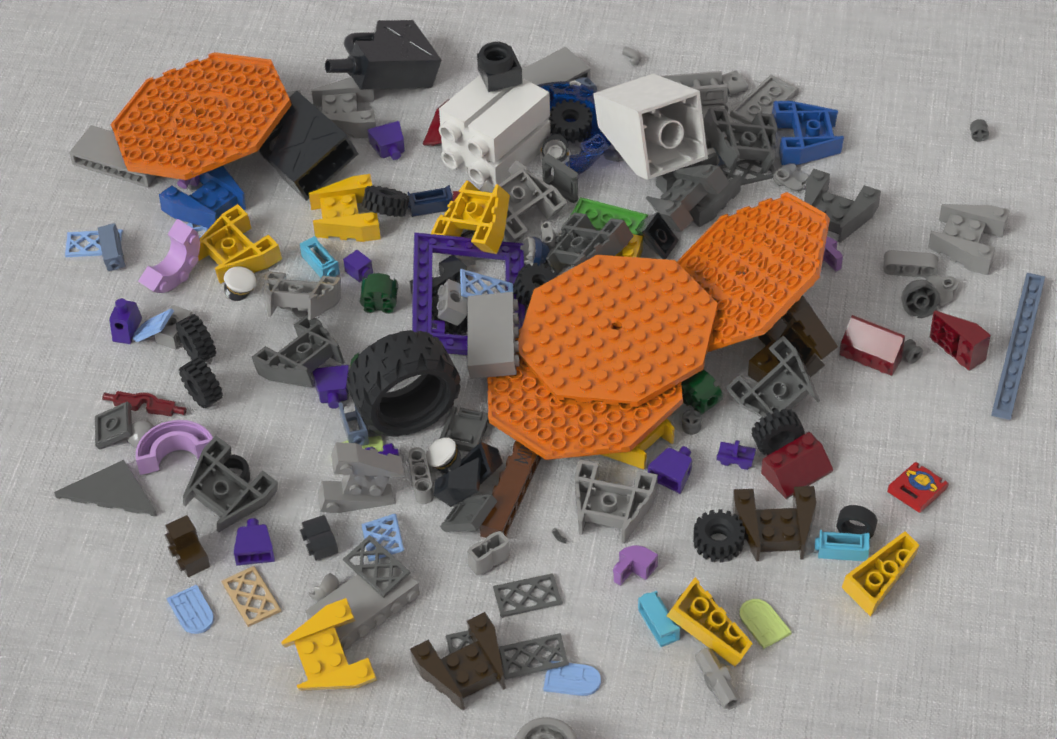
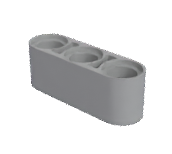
M889 250L884 254L883 270L888 275L929 278L938 273V257L933 253Z
M414 447L408 452V463L414 494L418 503L427 504L433 499V488L426 453L422 448Z

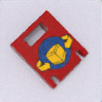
M914 462L889 484L887 492L921 513L948 488L949 483L947 481L942 483L941 477L924 466L919 468L920 464ZM903 487H905L918 497L915 499L914 497L910 496L909 494L903 491Z

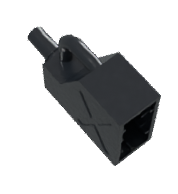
M378 20L374 32H357L346 36L343 44L349 56L345 59H327L325 61V71L327 73H348L360 90L432 88L442 59L414 20Z
M295 91L289 97L292 105L260 147L259 152L276 169L280 177L307 201L310 192L322 188L358 155V152L345 132L302 94ZM277 135H279L275 143V146L271 151L269 145L271 141Z

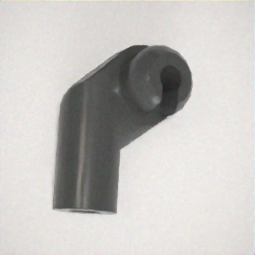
M605 142L602 144L605 159L621 161L622 156L617 150L611 149L610 143Z

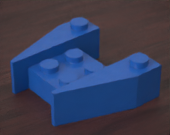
M774 101L772 114L774 115L777 129L793 128L795 137H781L779 149L781 165H800L841 153L844 136H834L832 127L836 125L838 110L795 101Z
M224 166L199 175V181L203 186L189 196L172 185L159 194L160 206L163 212L175 219L210 228L224 212L237 204L243 210L246 209L244 192Z

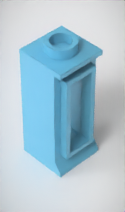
M316 236L300 243L302 258L320 278L322 276L336 277L340 274L338 261L320 244ZM313 247L314 251L318 253L326 263L323 264L310 250V248Z
M820 530L819 538H815L814 550H818V558L866 561L869 556L870 533L851 534L822 532Z
M657 590L652 593H645L639 597L638 611L659 646L663 647L680 640V627L676 626V623L667 617L669 611L658 596Z

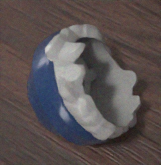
M527 236L523 240L524 244L520 247L524 251V267L527 264L532 266L533 263H537L538 266L547 262L546 257L550 251L549 247L540 238Z

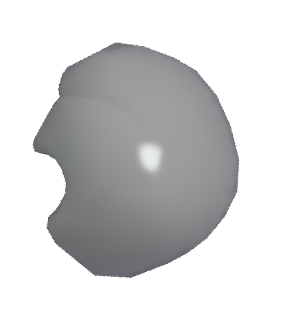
M146 420L134 422L132 424V435L127 437L128 442L137 448L144 434L155 426Z
M332 573L327 574L320 586L313 587L314 592L309 593V596L319 602L339 587L337 577Z

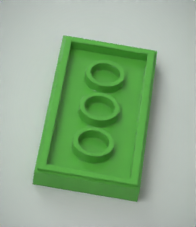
M580 197L572 214L574 212L586 214L594 228L598 231H601L611 218L624 220L634 235H638L635 229L640 222L648 217V214Z

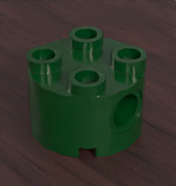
M382 273L369 274L366 279L364 277L362 279L359 301L364 307V311L373 313L376 310L383 311L386 314L392 313L397 303L399 286L397 280L394 278L393 281L390 279V275Z
M704 369L681 382L683 403L686 406L691 405L701 415L722 401L723 394L719 385L715 387L713 384L716 380Z

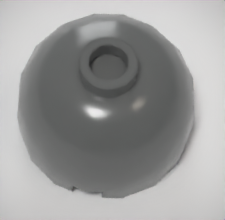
M926 280L910 282L902 291L901 296L904 310L908 315L917 316V318H925L932 315L937 310L936 307L941 300L938 290L932 283Z

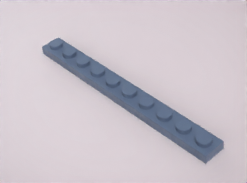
M1032 273L1026 274L991 416L1011 420L1045 276Z

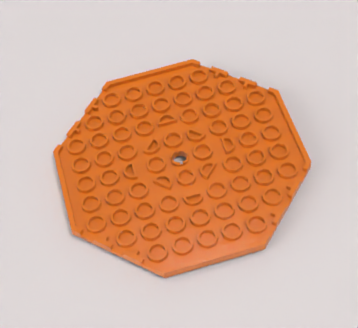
M213 52L208 54L206 59L201 61L196 59L186 63L184 68L179 70L173 68L163 72V76L154 79L151 77L146 79L111 123L127 170L188 180L257 152L292 105L272 60Z
M786 192L781 194V198L775 200L769 198L759 202V206L753 208L750 206L737 210L734 215H722L677 261L718 303V312L715 316V325L710 337L708 352L765 334L820 278L830 221L826 213Z
M596 255L534 289L518 338L519 352H516V354L519 355V358L557 400L571 398L576 399V402L592 403V400L603 401V404L619 405V403H628L630 406L639 407L704 369L705 357L708 353L710 337L715 325V316L718 312V303L675 260ZM613 326H615V327H621V329H619V330L613 329Z
M613 326V329L619 330L621 327ZM520 358V366L516 367V375L487 377L489 423L545 460L630 452L683 404L681 383L639 407L630 406L628 403H619V405L603 404V401L592 400V403L576 402V399L571 398L557 400Z

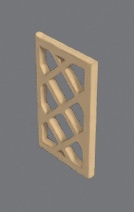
M255 566L221 581L248 627L282 611ZM254 573L256 581L245 578L248 574ZM233 581L239 582L236 590H232L228 584ZM243 583L253 585L251 593L240 591ZM257 587L264 589L265 596L255 594ZM238 596L248 598L245 606L240 605L237 600ZM252 599L263 601L260 609L249 607ZM267 602H271L275 607L270 611L264 610ZM247 611L258 613L251 620L246 615Z

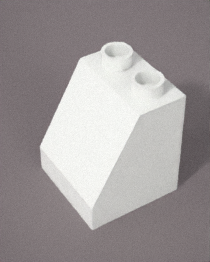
M650 74L593 93L599 129L636 175L649 180L708 159L700 91L656 74Z

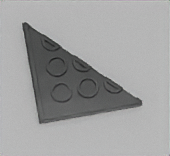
M124 460L54 492L57 499L67 498L84 504L88 502L111 509L115 507L138 514L142 512L148 513L151 516L157 515L156 510Z

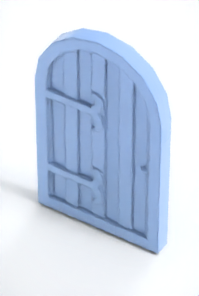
M171 308L145 321L135 331L133 339L139 342L161 332L174 310Z
M197 584L166 598L180 625L186 632L200 634L212 626L214 621L212 609L209 607Z
M569 663L567 666L547 670L543 691L588 696L599 689L601 676L598 670L592 666Z

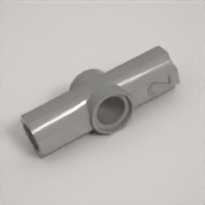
M704 648L696 654L695 659L704 673L708 689L714 691L723 709L730 710L735 708L740 703L741 698L732 685L728 669L720 664L712 649Z

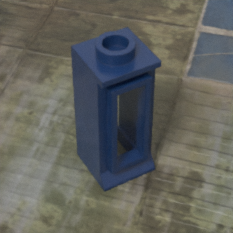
M450 185L445 188L415 193L407 192L410 196L407 210H410L411 217L447 211L449 208L447 205L450 201L453 202Z

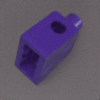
M399 121L367 129L369 143L381 158L391 156L392 160H398L401 157V153L405 152L404 138Z
M123 298L116 300L109 319L112 341L131 344L133 335L142 320L136 302L127 301Z
M349 365L316 368L313 371L314 384L320 403H328L330 408L336 409L339 407L338 403L348 399L347 377H349Z
M682 446L679 451L666 448L648 465V473L657 474L658 484L681 494L692 471V458L689 457L691 455L690 449Z
M251 518L247 520V526L237 529L234 546L236 566L275 562L267 525H259L258 519Z

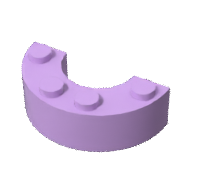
M179 219L175 221L168 233L171 239V246L167 256L158 265L147 266L138 281L153 292L165 293L185 282L193 267L198 263L200 250L199 235L193 228Z
M172 420L153 427L144 434L136 448V462L140 475L159 471V464L162 458L176 450L190 451L199 460L202 450L213 439L211 433L202 425L188 420Z

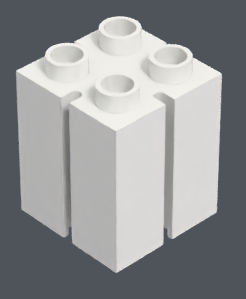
M479 75L439 108V133L442 140L441 158L443 162L451 169L458 168L469 174L470 178L479 185L485 183L486 180H489L493 187L503 182L512 175L508 169L514 161L517 160L526 166L541 153L544 141L551 136L550 120L547 119L550 117L549 92L526 79H523L520 85L488 92L481 75Z

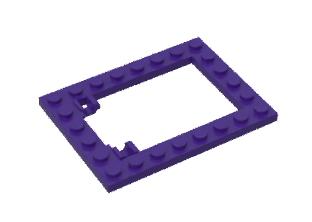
M415 232L413 242L412 331H424L432 334L433 337H437L444 345L448 354L468 356V336L444 334V321L432 320L433 253L505 260V281L514 284L519 271L524 266V251L520 249L523 243L502 241L497 254L482 252L471 242L472 238ZM521 299L518 300L519 310L515 311L519 317V324H516L518 329L523 326L525 319V304H521Z

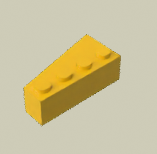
M694 577L669 611L667 617L736 667L753 643L736 623H733L727 617L724 609L714 602L712 595L705 591L699 584V580Z

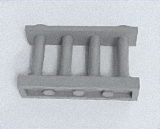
M722 71L661 76L700 91L701 105L728 103L727 84H722Z

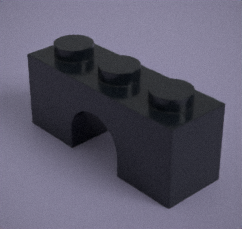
M451 255L439 263L440 276L432 277V298H436L439 287L444 285L448 279L461 284L460 269L467 270V266L455 255ZM413 279L410 281L411 294L413 289Z

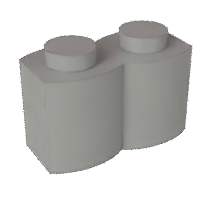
M501 531L490 534L484 541L472 545L467 551L468 566L476 575H481L488 572L493 565L507 560L510 556V545L507 537Z

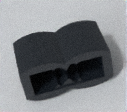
M325 515L301 522L303 529H300L303 541L307 540V552L309 556L313 555L315 561L339 553L336 540Z

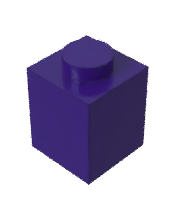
M355 250L343 259L345 272L359 283L364 277L366 279L369 274L373 273L372 260L358 250Z

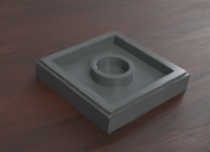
M128 401L95 416V446L98 449L132 435L131 404Z

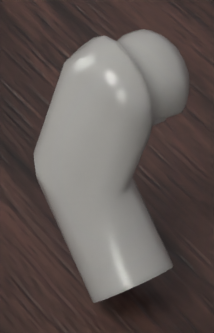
M627 46L624 47L622 54L631 57V64L638 65L639 61H641L639 52Z

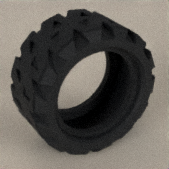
M400 331L377 340L359 354L358 359L350 367L349 377H347V389L364 424L371 431L389 437L410 435L433 425L453 407L454 400L458 398L461 389L459 373L444 345L437 337H433L432 334L424 331ZM420 375L409 385L399 390L388 392L401 381Z

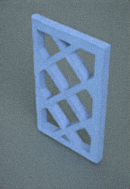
M119 229L118 231H119V233H120L119 236H120V240H121V239H122L123 230H122V229ZM98 231L67 232L65 257L102 256L101 245L98 244L100 241L99 237L95 240L89 237L90 235H99ZM72 236H82L76 241L71 239ZM86 239L90 244L83 248L79 243ZM93 246L99 249L98 251H87ZM74 247L80 250L79 252H70Z
M460 269L461 296L468 298V296L482 295L485 292L494 294L491 291L494 287L500 293L513 292V283ZM465 275L472 276L474 280L469 281ZM481 279L490 281L492 285L487 286ZM478 282L483 290L478 291L473 284ZM500 285L507 286L508 291H505ZM469 287L475 294L466 292V288Z
M396 514L361 524L364 539L370 535L373 538H377L376 541L379 544L383 540L390 541L384 548L391 555L404 551ZM388 521H394L392 525L385 524ZM375 526L371 532L367 531V528ZM381 528L387 529L383 534L377 533ZM392 531L396 532L394 537L388 536ZM372 543L366 545L367 551L376 550ZM394 543L399 544V547L391 548ZM368 555L369 562L375 560V555ZM379 555V559L386 557L385 555Z

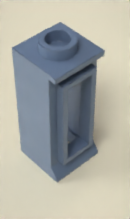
M112 223L97 227L103 261L107 270L112 271L126 267L119 236L120 233L116 224Z
M338 403L340 418L348 442L362 446L368 445L367 428L355 404V411L344 413L343 404ZM357 420L359 430L350 432L348 422Z

